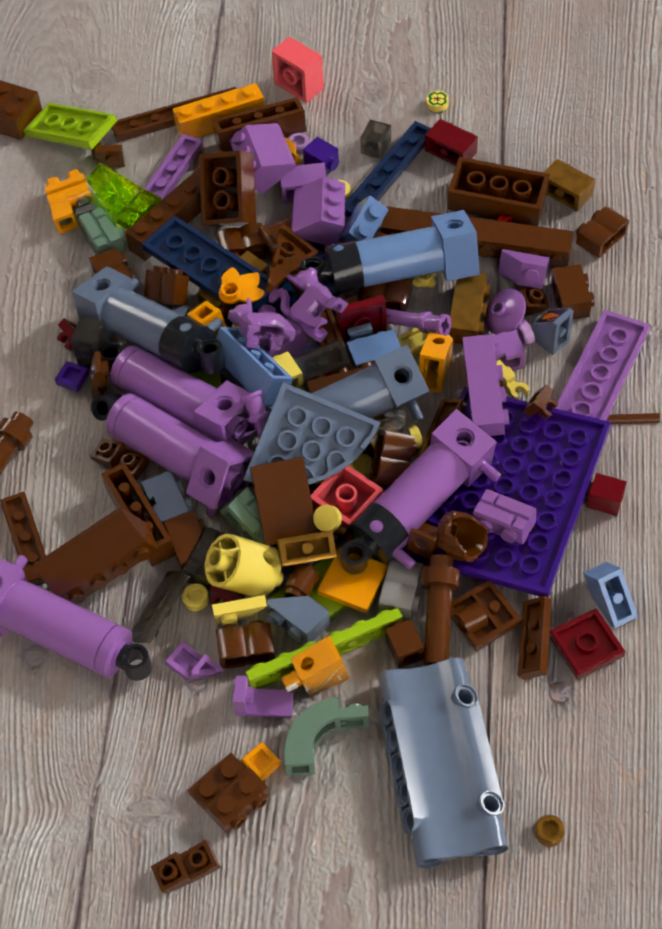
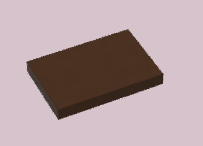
M303 457L250 467L265 545L277 544L278 539L318 533L313 520L314 511Z

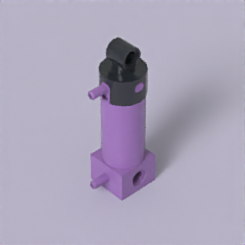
M456 409L432 433L430 446L349 524L348 530L354 540L346 542L342 547L341 564L343 569L349 574H360L366 569L368 560L371 557L384 564L392 557H395L407 569H412L416 561L402 550L408 543L411 528L418 530L462 484L468 488L482 473L496 482L501 477V473L493 468L491 464L497 442ZM355 553L359 554L362 558L358 561H352L348 556Z

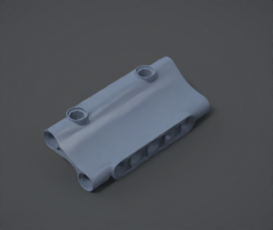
M451 658L428 666L410 669H391L379 674L378 679L383 698L380 709L381 723L402 826L406 834L413 836L412 844L417 867H435L451 858L492 856L506 852L509 847L500 814L504 809V801L497 779L478 694L469 684L464 660L462 658Z

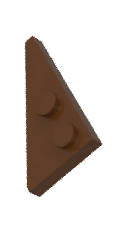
M284 224L281 225L278 231L266 285V290L269 293L288 280L287 275L293 276L301 270L300 263L302 260L316 257L319 252Z

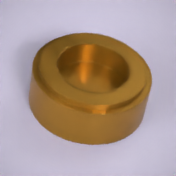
M554 815L542 816L535 826V837L538 842L547 847H553L561 843L565 834V826L562 820Z

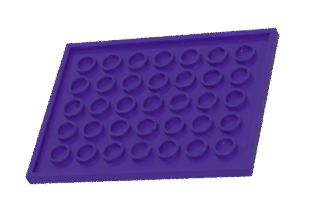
M464 386L459 399H464L467 403L463 415L472 421L468 387ZM506 397V402H502L503 409H508L509 424L505 425V435L490 436L497 442L491 466L501 473V477L494 482L482 473L468 488L462 484L425 523L437 527L444 514L452 510L473 516L474 509L478 502L481 501V497L486 489L535 507L536 523L531 532H529L524 544L518 542L508 543L498 534L493 532L487 533V547L478 556V559L473 560V562L454 560L453 568L458 569L460 574L482 581L489 580L496 585L539 597L546 595L549 598L585 500L589 484L592 481L611 429V422L556 408L552 410L547 406L546 409L552 413L549 418H541L538 412L530 417L523 412L528 404L527 401ZM408 543L402 548L413 560L429 566V559L407 550ZM439 548L435 554L445 555Z

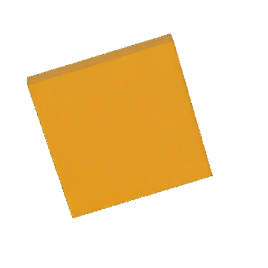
M340 547L317 589V594L367 614L386 577L388 565L369 559L367 567L362 573L349 574L342 567V548ZM355 553L348 556L352 561H358L362 558L359 554Z

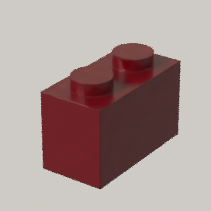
M439 119L425 135V151L455 166L459 157L472 159L477 153L478 136L442 119Z

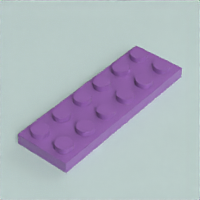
M604 309L558 401L556 409L607 421L647 338L651 325Z

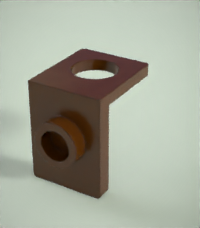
M425 522L418 530L411 528L407 550L427 559L431 555H435L439 548L436 544V531L438 528Z

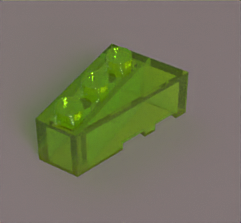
M99 163L86 178L113 222L126 229H129L162 199L124 174L102 163Z

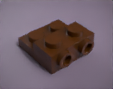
M229 753L188 789L189 795L226 834L232 829H239L246 822V816L254 809L258 811L264 807L270 796L269 787L250 768L247 769L232 753Z

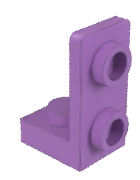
M236 676L233 697L236 716L292 717L293 691L249 687L247 676Z

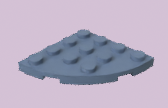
M283 382L243 481L253 484L250 471L251 466L303 457L308 485L323 481L346 468L363 452L374 437L381 422Z

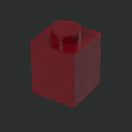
M596 473L594 481L590 482L586 497H588L587 508L618 516L627 481Z

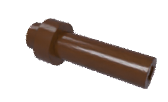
M15 411L11 418H2L0 421V476L17 450L24 451L33 438L30 432L34 424L27 415Z
M431 555L429 557V566L424 567L421 572V587L427 590L423 662L425 666L449 659L452 591L459 589L460 571L453 568L454 558L449 555Z

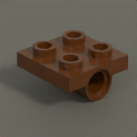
M489 580L456 598L451 604V619L475 651L520 626L522 619L499 589Z

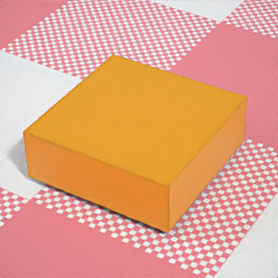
M263 742L259 743L241 759V763L247 769L250 768L262 781L282 765L281 760Z

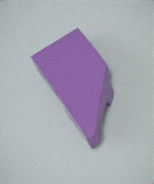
M184 641L178 645L165 661L166 666L186 680L217 675L223 671V668L206 654L204 656L200 655Z

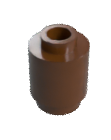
M307 563L296 565L284 585L285 591L283 596L285 598L310 597L319 580L316 568Z

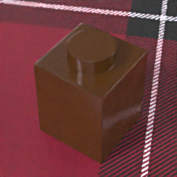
M412 620L398 621L389 628H386V642L398 669L424 660V646Z

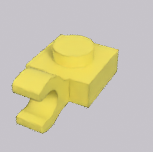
M501 360L496 361L497 365H502L503 380H499L500 387H505L506 395L509 394L510 398L519 400L517 392H522L528 397L529 387L525 383L516 382L513 370L509 366L506 367Z

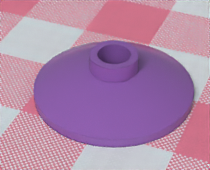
M504 289L498 292L487 305L485 317L487 329L495 335L501 332L514 331L520 325L525 315L526 302L524 296L515 289Z

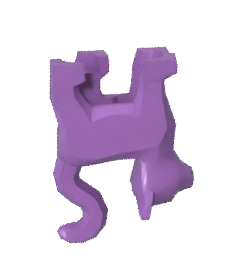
M309 267L305 271H300L295 277L291 275L286 276L297 288L304 291L292 307H290V296L287 290L283 288L272 291L268 301L274 303L278 298H281L282 313L300 324L306 334L321 343L328 334L325 329H318L321 325L328 322L320 316L324 309L330 308L342 313L348 303L341 298L334 297L327 287L319 283L317 271Z
M247 298L246 304L238 305L235 309L228 312V319L234 326L239 327L242 335L246 337V348L257 349L259 340L269 341V349L280 350L284 338L294 341L296 330L282 315L275 313L276 309L272 305H262L258 309L259 313H253L251 299Z

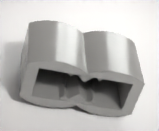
M392 557L390 559L379 599V612L398 608L402 616L411 619L413 611L418 612L421 596L417 594L419 588H422L421 572L423 563L416 562L412 569H407L396 558Z

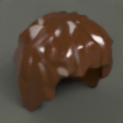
M454 510L444 514L442 519H440L437 526L438 530L436 531V544L445 555L452 556L457 561L473 562V560H477L478 556L487 547V527L483 526L473 516Z

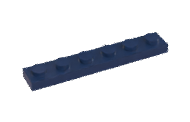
M417 121L409 127L345 202V216L350 217L357 204L368 196H372L379 202L425 147V135L431 129L430 127Z

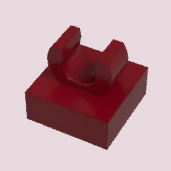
M63 318L58 324L63 332L58 335L57 340L65 343L68 339V342L64 345L65 349L72 351L77 343L86 346L91 340L82 328L72 321Z
M212 585L209 588L215 593L210 599V604L212 605L218 604L220 599L223 602L245 599L246 595Z

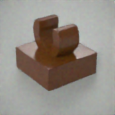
M547 384L533 394L523 412L530 417L538 412L541 418H549L552 413L546 409V406L552 410L558 406L557 401L550 398L554 390Z

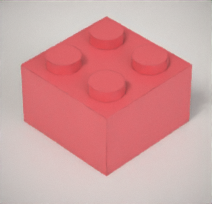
M291 37L285 39L271 51L274 84L305 103H308L324 89L322 56L318 52L311 50Z
M348 465L337 474L325 479L311 494L313 511L315 513L316 509L322 505L335 506L341 512L342 521L340 525L348 527L371 502H374L384 492V489ZM349 534V536L347 537V539H349V540H352V539H353L352 536H351V534Z

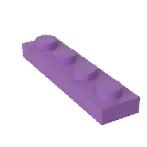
M182 134L140 194L141 202L155 206L173 191L203 148V140Z

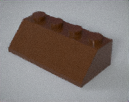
M119 507L33 564V566L55 595L74 604H79L95 591L106 587L109 582L118 576L126 574L130 568L149 559L159 548L149 524Z

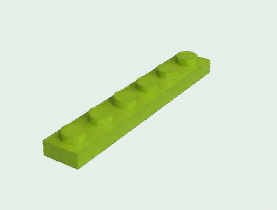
M398 608L391 611L384 610L374 618L367 621L360 620L348 629L331 632L327 637H331L339 655H342L385 637L386 628H389L395 622L403 621V616ZM307 642L298 650L284 652L267 663L253 665L250 670L245 671L249 687L262 689L282 680L281 677L296 670L291 661L292 657L317 642Z

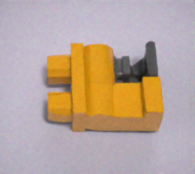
M77 169L69 171L67 174L68 179L60 181L58 177L47 179V186L44 187L51 208L52 218L59 234L79 228L72 207L76 206L78 218L80 215L87 212L91 213L92 210L97 209L96 205L92 203L94 200L84 174H80ZM72 218L69 224H60L61 220Z

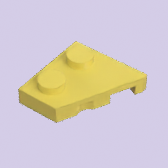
M265 595L213 604L216 624H222V626L227 624L238 625V621L245 620L267 607Z

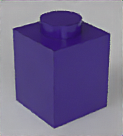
M317 136L303 149L304 165L325 163L327 176L339 165L338 148Z

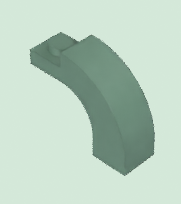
M339 697L317 702L303 711L292 724L285 742V768L287 776L315 774V749L319 741L328 733L341 729L368 728V705L362 706L354 703L345 707H339Z

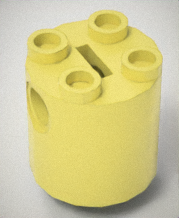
M223 534L211 544L207 552L205 575L207 581L212 586L250 597L267 596L275 587L280 586L283 581L281 559L277 548L236 535Z

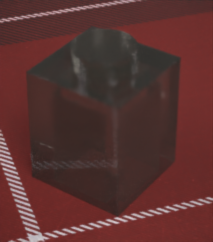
M370 119L360 137L361 154L382 159L391 142V125Z

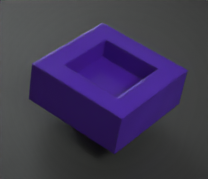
M66 361L55 378L56 385L78 393L90 375L89 369Z

